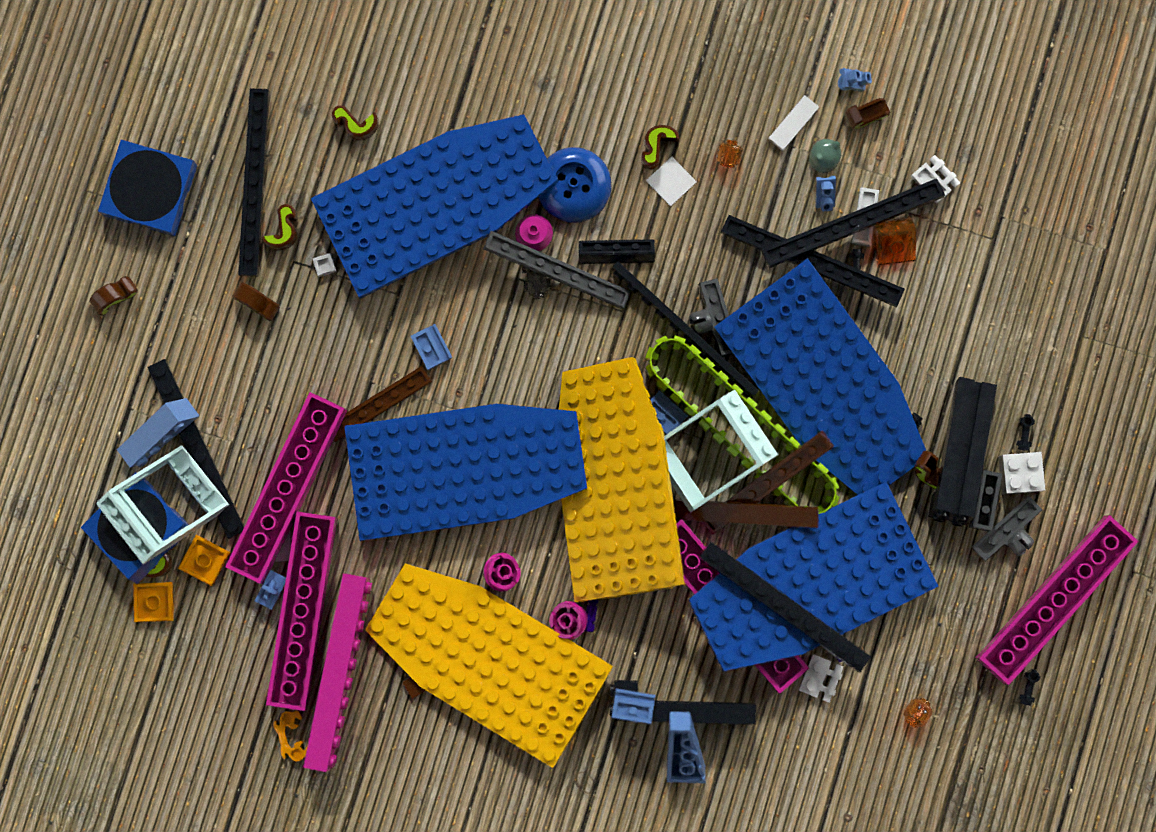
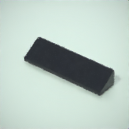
M654 239L578 241L579 264H615L617 261L619 263L655 262Z

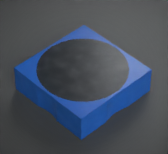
M120 140L98 212L109 218L126 223L140 224L151 230L175 236L183 213L184 201L190 191L198 165L191 159Z
M145 478L124 491L163 541L189 525L176 510L167 505L162 495ZM100 508L81 526L82 530L129 580L137 584L157 565L166 552L179 543H175L143 564Z

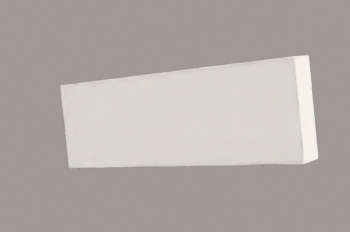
M804 95L768 140L783 151L819 109V106Z
M860 187L857 210L877 203L879 190ZM874 226L853 234L851 244L870 247Z

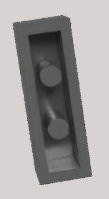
M982 471L975 517L970 521L969 528L987 532L992 531L1002 473Z

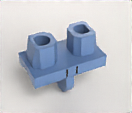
M846 68L839 69L841 76L838 79V86L841 90L847 91L850 89L862 92L866 90L865 85L872 83L870 72Z
M816 177V208H821L822 211H832L833 207H835L836 177Z
M270 570L255 602L273 610L285 586L286 577Z

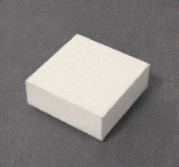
M331 253L313 258L318 277L337 272Z

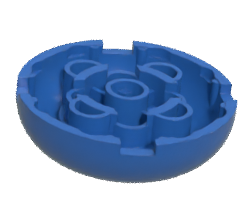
M578 147L558 150L547 158L557 179L559 174H565L566 178L563 181L558 179L555 185L538 197L543 208L551 216L569 223L584 222L598 215L608 202L612 189L610 172L603 160L595 153ZM583 168L584 173L578 175L576 169ZM575 180V182L577 181V184L571 185V181ZM588 185L590 187L589 192H583L582 187ZM569 191L572 193V196L565 198L564 192Z

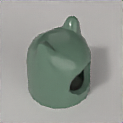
M831 139L817 141L809 154V162L812 168L821 173H828L834 170L841 159L840 143Z

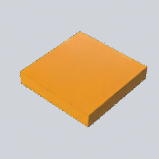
M196 534L178 569L213 586L231 552Z
M173 582L133 584L134 622L174 621Z

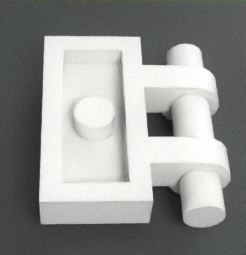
M934 155L930 159L934 165L932 168L925 163L911 177L918 185L937 178L946 196L951 192L947 184L951 183L956 187L960 182L956 178L957 175L947 169L944 165L945 162L942 159L939 160ZM937 170L943 174L944 180L935 173ZM941 198V199H939V200H936V201H934V202L937 204V203H938L939 201H941L943 198Z
M812 654L808 664L809 669L804 674L799 691L816 698L820 691L825 692L823 700L830 703L832 696H835L838 680L842 678L843 674L841 673L844 666L836 664L834 671L830 670L831 661ZM826 674L832 676L828 687L822 685Z

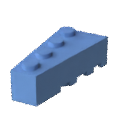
M187 398L165 403L117 451L130 468L135 466L141 467L149 461L148 458L161 450L160 448L195 421L199 414Z
M670 712L667 782L706 783L705 762L690 712Z

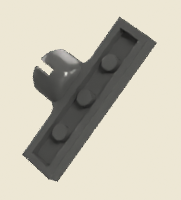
M718 278L701 282L698 286L705 309L693 312L689 316L690 324L698 323L691 329L698 335L711 332L719 354L721 356L732 354L730 348L714 328V326L729 316Z
M1028 496L995 525L992 531H989L975 543L972 549L984 562L1003 546H1008L1017 556L1023 555L1026 549L1029 550L1034 543L1033 538L1025 531L1024 527L1042 511L1041 507Z

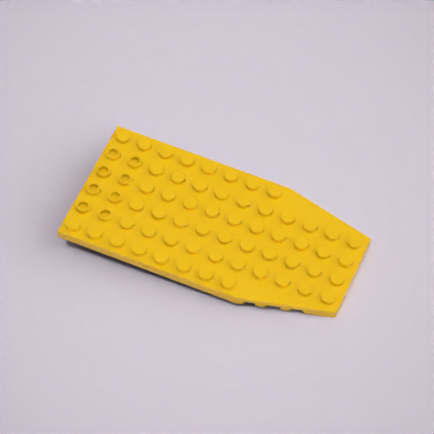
M634 357L562 372L559 410L577 412L587 489L561 499L575 603L605 600L685 585L662 425L657 419L656 410L652 406L649 392L645 388L642 374Z
M406 563L365 629L421 688L552 768L556 765L563 751L566 750L614 667L571 640L558 637L559 633L483 587Z

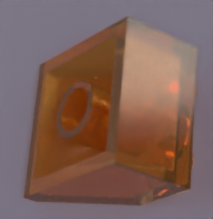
M912 217L890 219L874 226V243L878 265L916 261V227Z

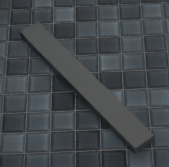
M490 231L483 250L620 309H624L630 291L493 231Z

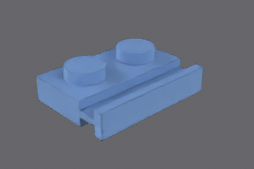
M436 324L411 335L428 371L452 359Z
M660 390L650 400L665 434L677 428L688 417Z
M616 689L612 718L651 724L655 695Z

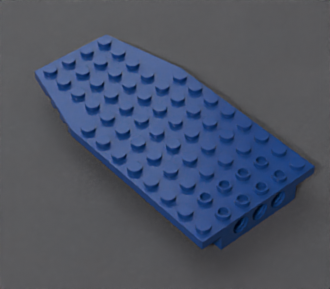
M523 114L443 133L312 197L311 200L359 299L488 237L490 231L498 232L509 220L511 221L521 210L526 209L532 201L555 185L558 179Z
M808 258L714 326L801 446L823 430L834 447L816 461L823 464L835 477L857 495L884 482H887L889 486L914 468V464L922 452L926 451L899 382Z
M491 404L344 426L360 541L514 519L587 489L576 411Z
M887 482L832 507L824 513H820L818 528L793 526L748 548L736 559L841 635L938 587ZM720 573L688 599L722 671L802 655L820 646Z

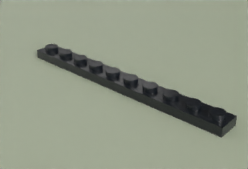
M250 88L239 276L258 277L269 89Z
M936 178L766 247L761 252L768 267L772 268L944 198L945 193Z
M728 215L721 230V234L761 251L766 247L786 240V238L731 215ZM814 250L787 261L798 266L808 258L820 276L896 308L905 288Z
M618 261L615 263L612 269L614 271L613 275L620 281L624 280L628 284L627 288L632 293L641 295V300L645 305L654 307L657 316L662 320L666 318L670 322L669 326L676 333L680 331L689 345L694 344L701 352L700 355L703 358L708 357L715 365L714 368L716 370H722L727 374L726 376L729 377L728 381L730 383L739 385L740 389L744 391L743 395L753 398L759 390L621 263Z
M166 359L147 367L164 404L184 399ZM193 421L179 433V436L187 452L228 502L229 505L217 517L227 538L231 539L241 534L245 526L196 422Z
M710 541L699 556V559L856 672L861 673L871 658L866 652Z

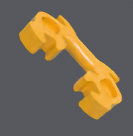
M298 710L294 712L285 711L280 716L279 724L275 720L273 726L279 737L282 758L286 759L287 753L293 761L298 762L306 757L307 747L304 750L301 747L304 741H298L294 743L292 748L288 744L285 729L287 726L290 729L299 727V724H295L296 718L302 720L303 717Z

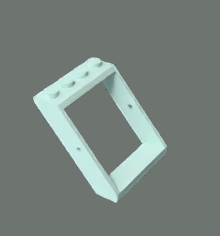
M735 390L718 399L664 436L670 482L690 513L778 455ZM719 406L757 464L704 498L666 440Z

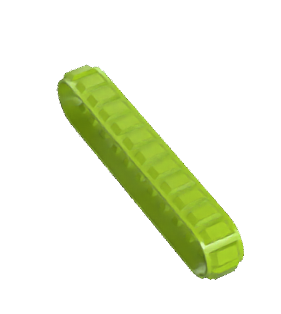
M676 335L674 339H668L667 336L655 340L656 345L654 348L649 347L645 360L649 362V365L645 367L649 378H654L657 381L655 386L663 393L667 390L671 394L669 399L677 406L681 403L685 407L683 412L690 418L698 414L697 409L699 407L695 403L690 405L682 398L684 393L681 390L676 392L668 385L670 380L667 377L662 379L658 376L657 372L660 371L658 366L652 365L651 360H657L659 354L655 351L659 348L664 351L668 349L667 345L669 344L674 345L673 349L678 351L680 348L684 349L688 353L686 357L689 360L694 358L702 366L700 370L703 373L708 371L716 379L714 383L717 386L722 384L729 392L735 390L747 409L758 418L757 423L760 426L765 424L772 431L771 436L774 439L779 437L786 444L785 449L788 452L799 448L800 443L797 440L784 435L786 430L778 423L774 425L769 420L772 418L764 410L762 412L757 410L755 407L758 404L750 397L748 399L743 397L741 394L744 391L736 384L730 385L727 382L729 377L722 371L716 372L713 369L715 365L708 358L703 360L699 356L701 352L693 344L689 347L685 343L686 339ZM703 416L698 419L699 423L697 425L705 432L710 430L714 434L711 438L719 445L724 443L728 447L726 451L733 458L738 456L742 460L740 464L746 470L754 466V458L752 456L747 458L739 451L741 446L738 443L733 445L725 438L727 433L724 430L719 432L711 425L713 420L709 416L706 419ZM812 462L809 466L815 471L813 475L816 478L821 476L826 481L825 489L831 492V496H826L825 502L828 503L827 507L824 509L822 505L818 506L820 514L837 506L840 496L836 495V489L840 487L835 477L830 478L827 474L829 470L823 464L819 463L817 465L815 462ZM757 468L756 470H754V472L756 473L754 477L757 479L767 470L765 469L761 471L759 468ZM783 485L771 492L776 498L780 495L784 499L782 504L798 506L796 504L798 499L794 495L790 498L782 491Z

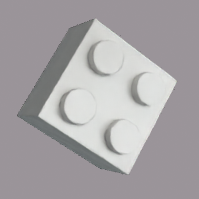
M1042 452L1007 454L998 457L1000 473H1002V495L1045 491Z

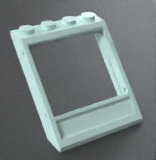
M183 445L115 486L96 503L143 564L217 517L229 505ZM168 464L207 514L163 541L124 491Z

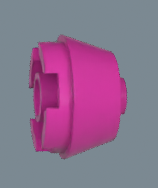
M536 214L522 218L515 229L516 241L537 251L545 249L553 237V229L550 222L543 216Z
M506 553L492 555L483 568V577L486 583L492 589L500 592L513 588L521 576V569L515 558Z
M572 601L559 603L550 614V627L560 634L558 637L573 640L578 638L584 632L588 623L586 611Z

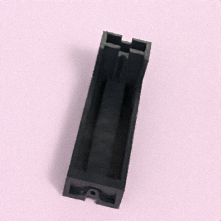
M959 377L955 382L937 488L932 494L928 517L933 518L936 522L950 520L952 525L963 527L975 517L997 385L975 382L973 379Z
M614 680V684H610V696L615 699L616 689L638 692V681ZM654 700L651 722H669L670 712H690L693 723L756 724V704ZM610 704V716H612L614 704ZM613 718L614 721H631V720H624V719Z

